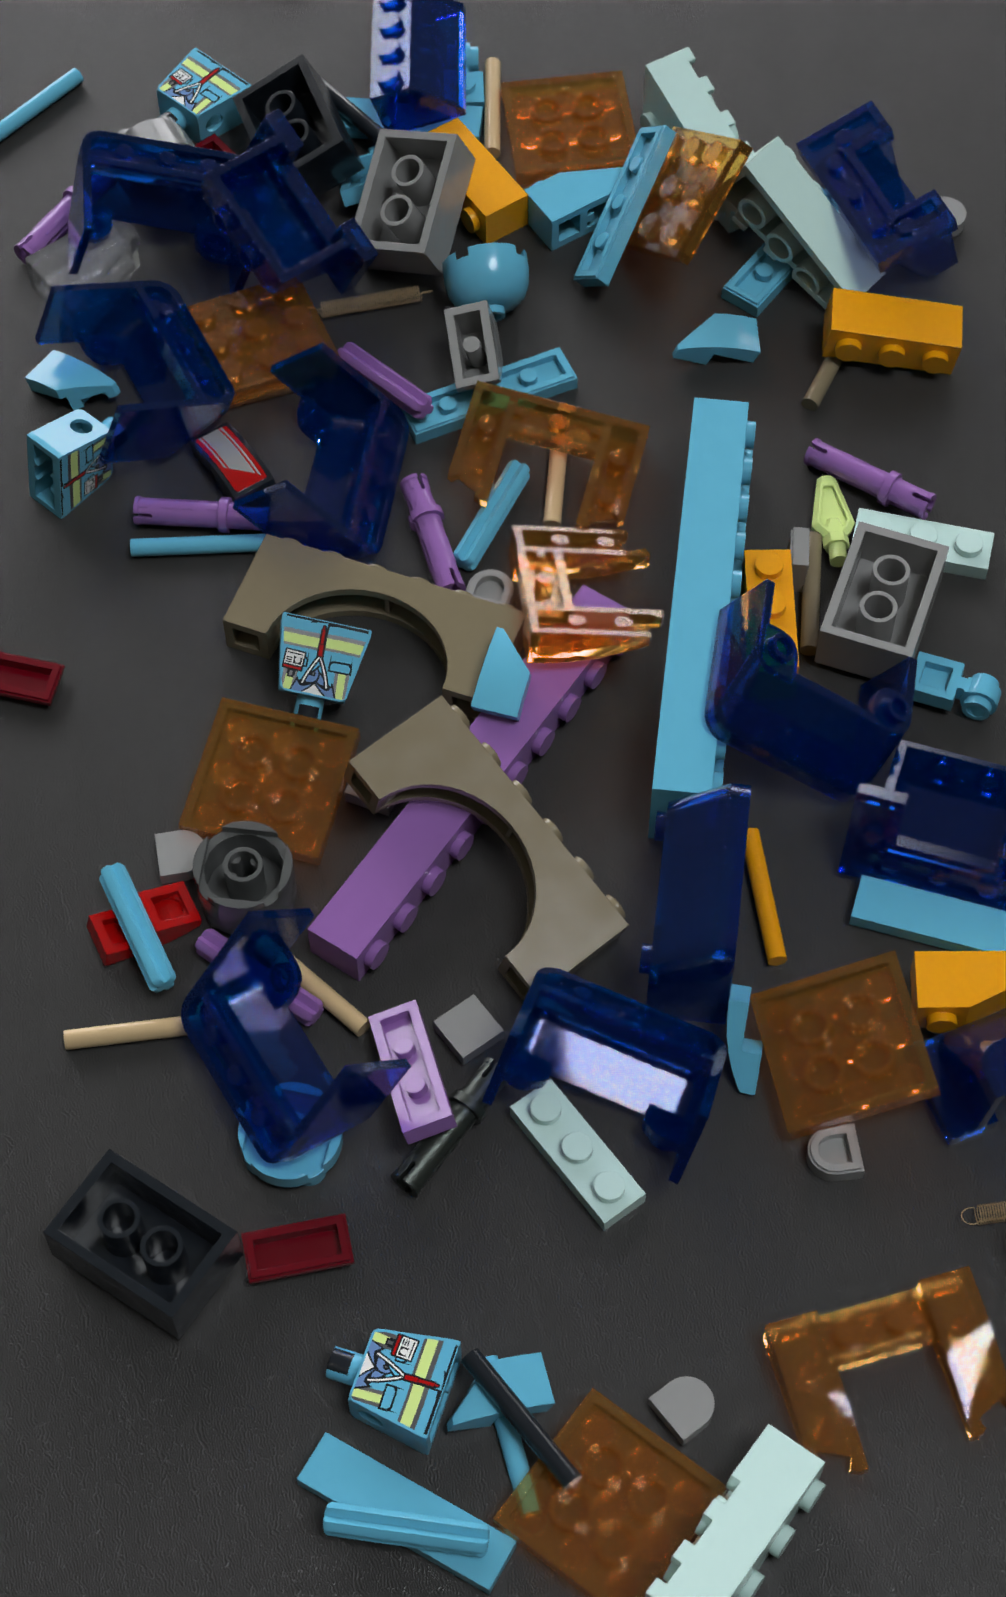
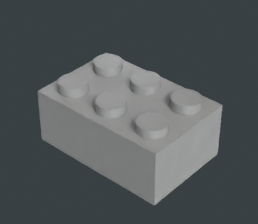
M380 129L347 245L367 269L443 276L442 263L451 251L476 159L458 134Z
M859 521L819 631L814 662L905 688L942 580L949 546Z

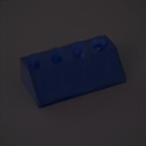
M373 0L370 100L384 129L410 131L466 115V8L463 3L456 0Z

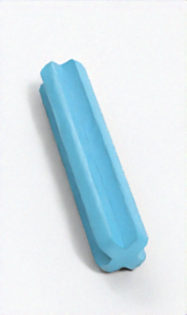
M516 459L507 463L453 552L458 568L472 571L477 567L530 478V468L526 463H520Z
M122 863L106 865L101 869L99 881L149 989L154 993L169 990L174 986V980L176 979L175 971L126 867Z
M336 1502L327 1504L323 1517V1530L327 1536L474 1557H483L488 1550L490 1530L489 1526L485 1523Z

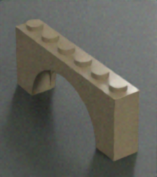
M269 534L265 535L223 618L228 647L266 659H270L280 645V621L283 612L320 620L339 616H366L400 625L419 636L436 653L446 672V679L442 688L444 699L450 706H458L464 712L469 722L472 723L481 713L474 711L471 708V703L496 628L499 627L505 630L519 655L527 639V612L520 611L510 604L490 602L474 597L464 590L447 589L431 584L421 577L404 576L388 571L378 564L361 563L345 558L335 551L318 550L302 545L292 538L282 539Z
M441 695L349 760L343 778L373 815L387 807L407 801L429 800L442 802L463 809L476 816L493 829L505 842L516 859L524 879L527 894V917L519 943L504 957L497 969L529 1008L619 939L629 924L625 921L626 915L619 902L611 895L605 896L594 883V875L588 864L578 856L573 857L563 845V837L557 826L548 818L542 819L532 807V799L526 788L517 780L511 781L501 769V761L495 750L485 742L481 744L470 731V723L464 712L456 705L450 706Z

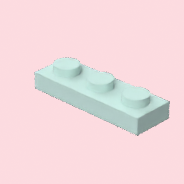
M859 508L853 537L860 521L949 546L944 568L945 573L982 580L986 579L994 533Z
M551 1078L510 1106V1116L603 1231L645 1202L646 1193Z

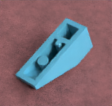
M622 167L560 172L545 180L534 183L531 187L524 190L528 194V225L551 251L594 231ZM658 176L645 205L656 200Z

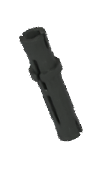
M485 1058L482 1062L483 1064L462 1090L456 1089L448 1099L457 1127L420 1140L405 1161L391 1175L393 1181L406 1192L410 1187L409 1194L417 1197L421 1193L422 1188L474 1124H481L486 1118V1108L512 1079L510 1072L502 1064L497 1062L493 1068L494 1059Z

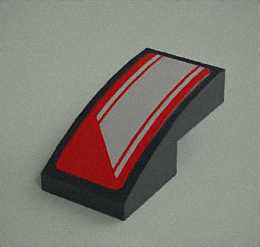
M228 422L189 441L194 457L213 473L217 487L227 497H231L233 502H246L276 486L273 476L262 460Z

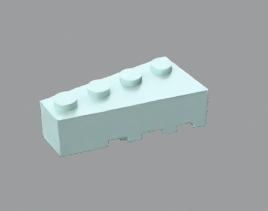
M686 47L645 65L643 115L640 116L641 128L667 125L676 132L665 160L669 165H674L681 173L688 189L693 193L696 192L702 199L711 218L718 220L726 231L731 233L740 229L731 220L735 213L722 200L715 205L705 193L738 164L755 152L748 141L739 143L735 120L728 109L722 112L719 111L711 95L714 93L715 88L707 75L700 78L697 76L692 68L696 58L690 48Z
M779 136L738 164L705 193L715 205L722 200L735 213L731 220L740 229L745 231L750 227L763 239L766 244L763 250L774 261L778 260L788 263L794 269L792 271V278L825 310L833 288L866 292L886 274L878 264L875 255L863 245L850 228L847 219L838 213L824 195L821 186L809 176L797 160L793 150L786 146Z
M768 1424L730 1476L726 1484V1488L729 1491L725 1497L718 1495L703 1513L694 1532L698 1536L693 1544L684 1539L670 1560L671 1563L663 1576L665 1582L657 1577L646 1591L645 1597H754L765 1579V1576L758 1570L769 1554L777 1559L782 1555L796 1532L794 1528L789 1526L790 1522L800 1508L809 1513L824 1491L826 1484L819 1479L825 1461Z

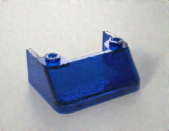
M103 130L88 132L83 137L78 152L68 218L69 274L78 275L88 243H101L105 241L112 230V220L194 233L195 248L204 259L213 263L229 265L230 299L239 300L257 257L252 171L247 161L239 155L230 152Z
M146 280L51 286L35 336L37 344L78 342L85 355L96 364H123L144 403L117 405L99 456L102 464L167 458L228 412L235 395L234 387L180 294L171 285L162 281Z
M322 342L273 364L270 370L275 377L301 397L297 409L298 426L317 445L305 494L288 480H284L235 500L233 509L265 534L282 539L292 538L302 545L318 550L335 551L344 557L362 559L378 553L383 546L408 442L409 425L404 413L397 405Z
M766 579L719 610L704 713L706 725L711 734L719 741L837 801L848 802L867 790L911 725L917 660L908 657L860 686L858 705L796 673L798 652L795 642L786 632L770 624L775 583Z
M729 783L668 802L667 812L657 811L654 841H663L664 843L652 944L642 943L639 974L649 975L645 1016L726 1025L738 938L751 785Z
M310 908L249 911L188 993L181 1010L182 1024L186 1034L257 1153L264 1161L272 1164L295 1160L368 1120L412 1067L406 1058L345 1065L335 1079L332 1078L289 1009L290 1004L299 993L302 982L300 967L289 949L315 916Z
M545 967L536 972L482 1102L492 1106L502 1080H505L510 1086L518 1090L528 1091L542 1088L546 1085L549 1076H553L645 1115L642 1122V1130L650 1143L660 1150L676 1152L668 1181L679 1184L708 1121L726 1059L727 1047L718 1036L705 1029L567 971Z

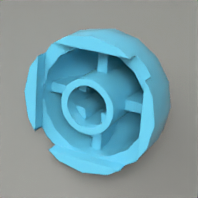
M492 242L467 247L468 255L456 259V252L449 255L442 263V271L448 298L455 307L487 300L497 322L504 319L505 314L514 310L524 300L529 288V265L525 250H522L521 254H517L516 245Z

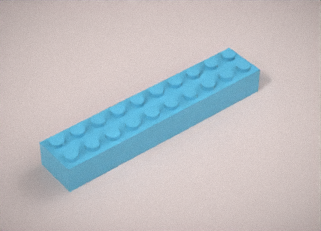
M694 397L652 784L648 838L706 844L708 825L718 826L728 732L727 724L731 700V681L735 657V638L739 614L738 606L742 582V563L746 539L749 487L753 463V450L750 449H754L756 422L747 421L749 402Z

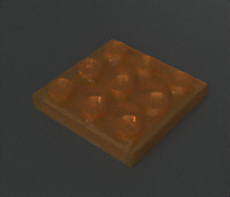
M622 70L500 82L501 99L515 179L519 185L534 184L560 172L623 167L635 141L636 133Z
M673 126L672 130L676 132L675 138L625 248L689 265L753 148L741 139Z
M298 273L175 310L179 327L217 409L342 371L341 358Z
M222 697L178 824L180 830L192 831L202 838L209 836L210 839L222 831V826L237 821L259 822L270 826L278 833V837L288 845L293 859L320 865L347 781L343 776L348 761L355 757L360 742V729Z
M895 950L750 996L788 1134L792 1140L813 1134L818 1130L836 1127L941 1095Z
M592 1388L553 1439L582 1475L581 1479L570 1489L564 1490L542 1461L538 1459L494 1516L493 1525L509 1537L515 1539L519 1545L587 1597H645L646 1591L657 1577L663 1581V1576L671 1563L670 1560L684 1539L689 1542L692 1541L696 1535L694 1533L703 1513L714 1498L718 1495L724 1497L727 1488L717 1478Z

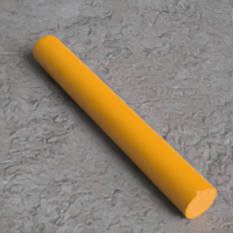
M747 828L741 831L740 836L767 962L771 966H778L787 962V955L760 832L757 828Z

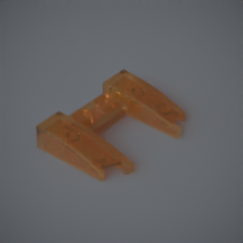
M477 380L448 472V480L454 482L459 479L475 492L474 501L480 506L487 507L510 438L594 461L574 531H589L590 524L615 521L617 527L623 526L646 447L650 426Z
M512 525L508 558L512 581H518L524 615L522 637L527 663H566L598 659L650 645L652 633L648 631L650 628H660L662 626L665 615L664 610L574 606L569 585L570 579L599 577L649 567L650 552L645 548L633 551L624 550L620 547L627 542L628 532L626 530Z
M969 1266L921 1279L914 1289L819 1316L817 1310L765 1325L762 1340L799 1444L816 1456L817 1452L851 1457L850 1474H865L868 1472L869 1467L839 1374L840 1371L933 1345L970 1442L978 1440L985 1433L986 1427L979 1419L999 1399L1006 1407V1370L984 1303Z

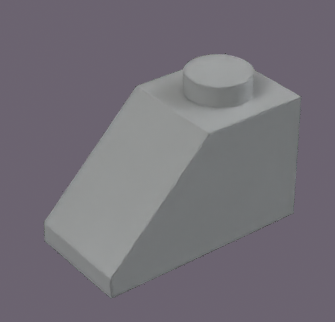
M487 300L444 309L457 392L501 383L503 358L498 327Z

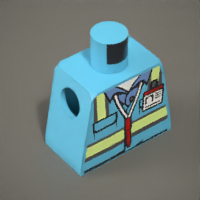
M195 47L158 86L156 92L160 110L159 117L169 116L173 118L184 129L189 138L196 143L214 133L219 137L243 123L233 97L249 88L251 84Z
M76 409L27 434L30 496L60 519L67 516L111 477L113 473L112 447L124 440L126 436L121 423L114 417H108L100 422L86 411Z
M287 612L282 613L280 621L278 690L297 694L291 722L320 727L325 701L345 703L370 641L371 630Z
M375 1329L370 1336L364 1355L336 1346L328 1362L326 1378L352 1386L348 1404L350 1414L354 1418L420 1453L429 1455L462 1360L461 1341Z

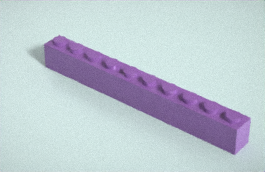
M584 584L523 659L532 676L520 720L515 721L481 712L470 725V731L481 744L485 742L495 750L501 761V769L511 781L517 780L522 784L527 775L530 762L536 755L543 756L554 740L555 730L563 721L569 722L572 720L580 707L581 697L589 687L595 689L600 684L606 673L609 661L614 655L621 656L631 642L633 635L632 631L629 630L631 610ZM429 800L409 801L308 927L311 952L357 981L362 979L369 968L372 970L378 968L385 959L389 950V943L398 931L404 933L409 929L416 918L419 904L426 895L433 896L437 893L445 880L448 867L455 859L460 861L466 856L473 844L474 834L482 824H487L471 813L450 804Z

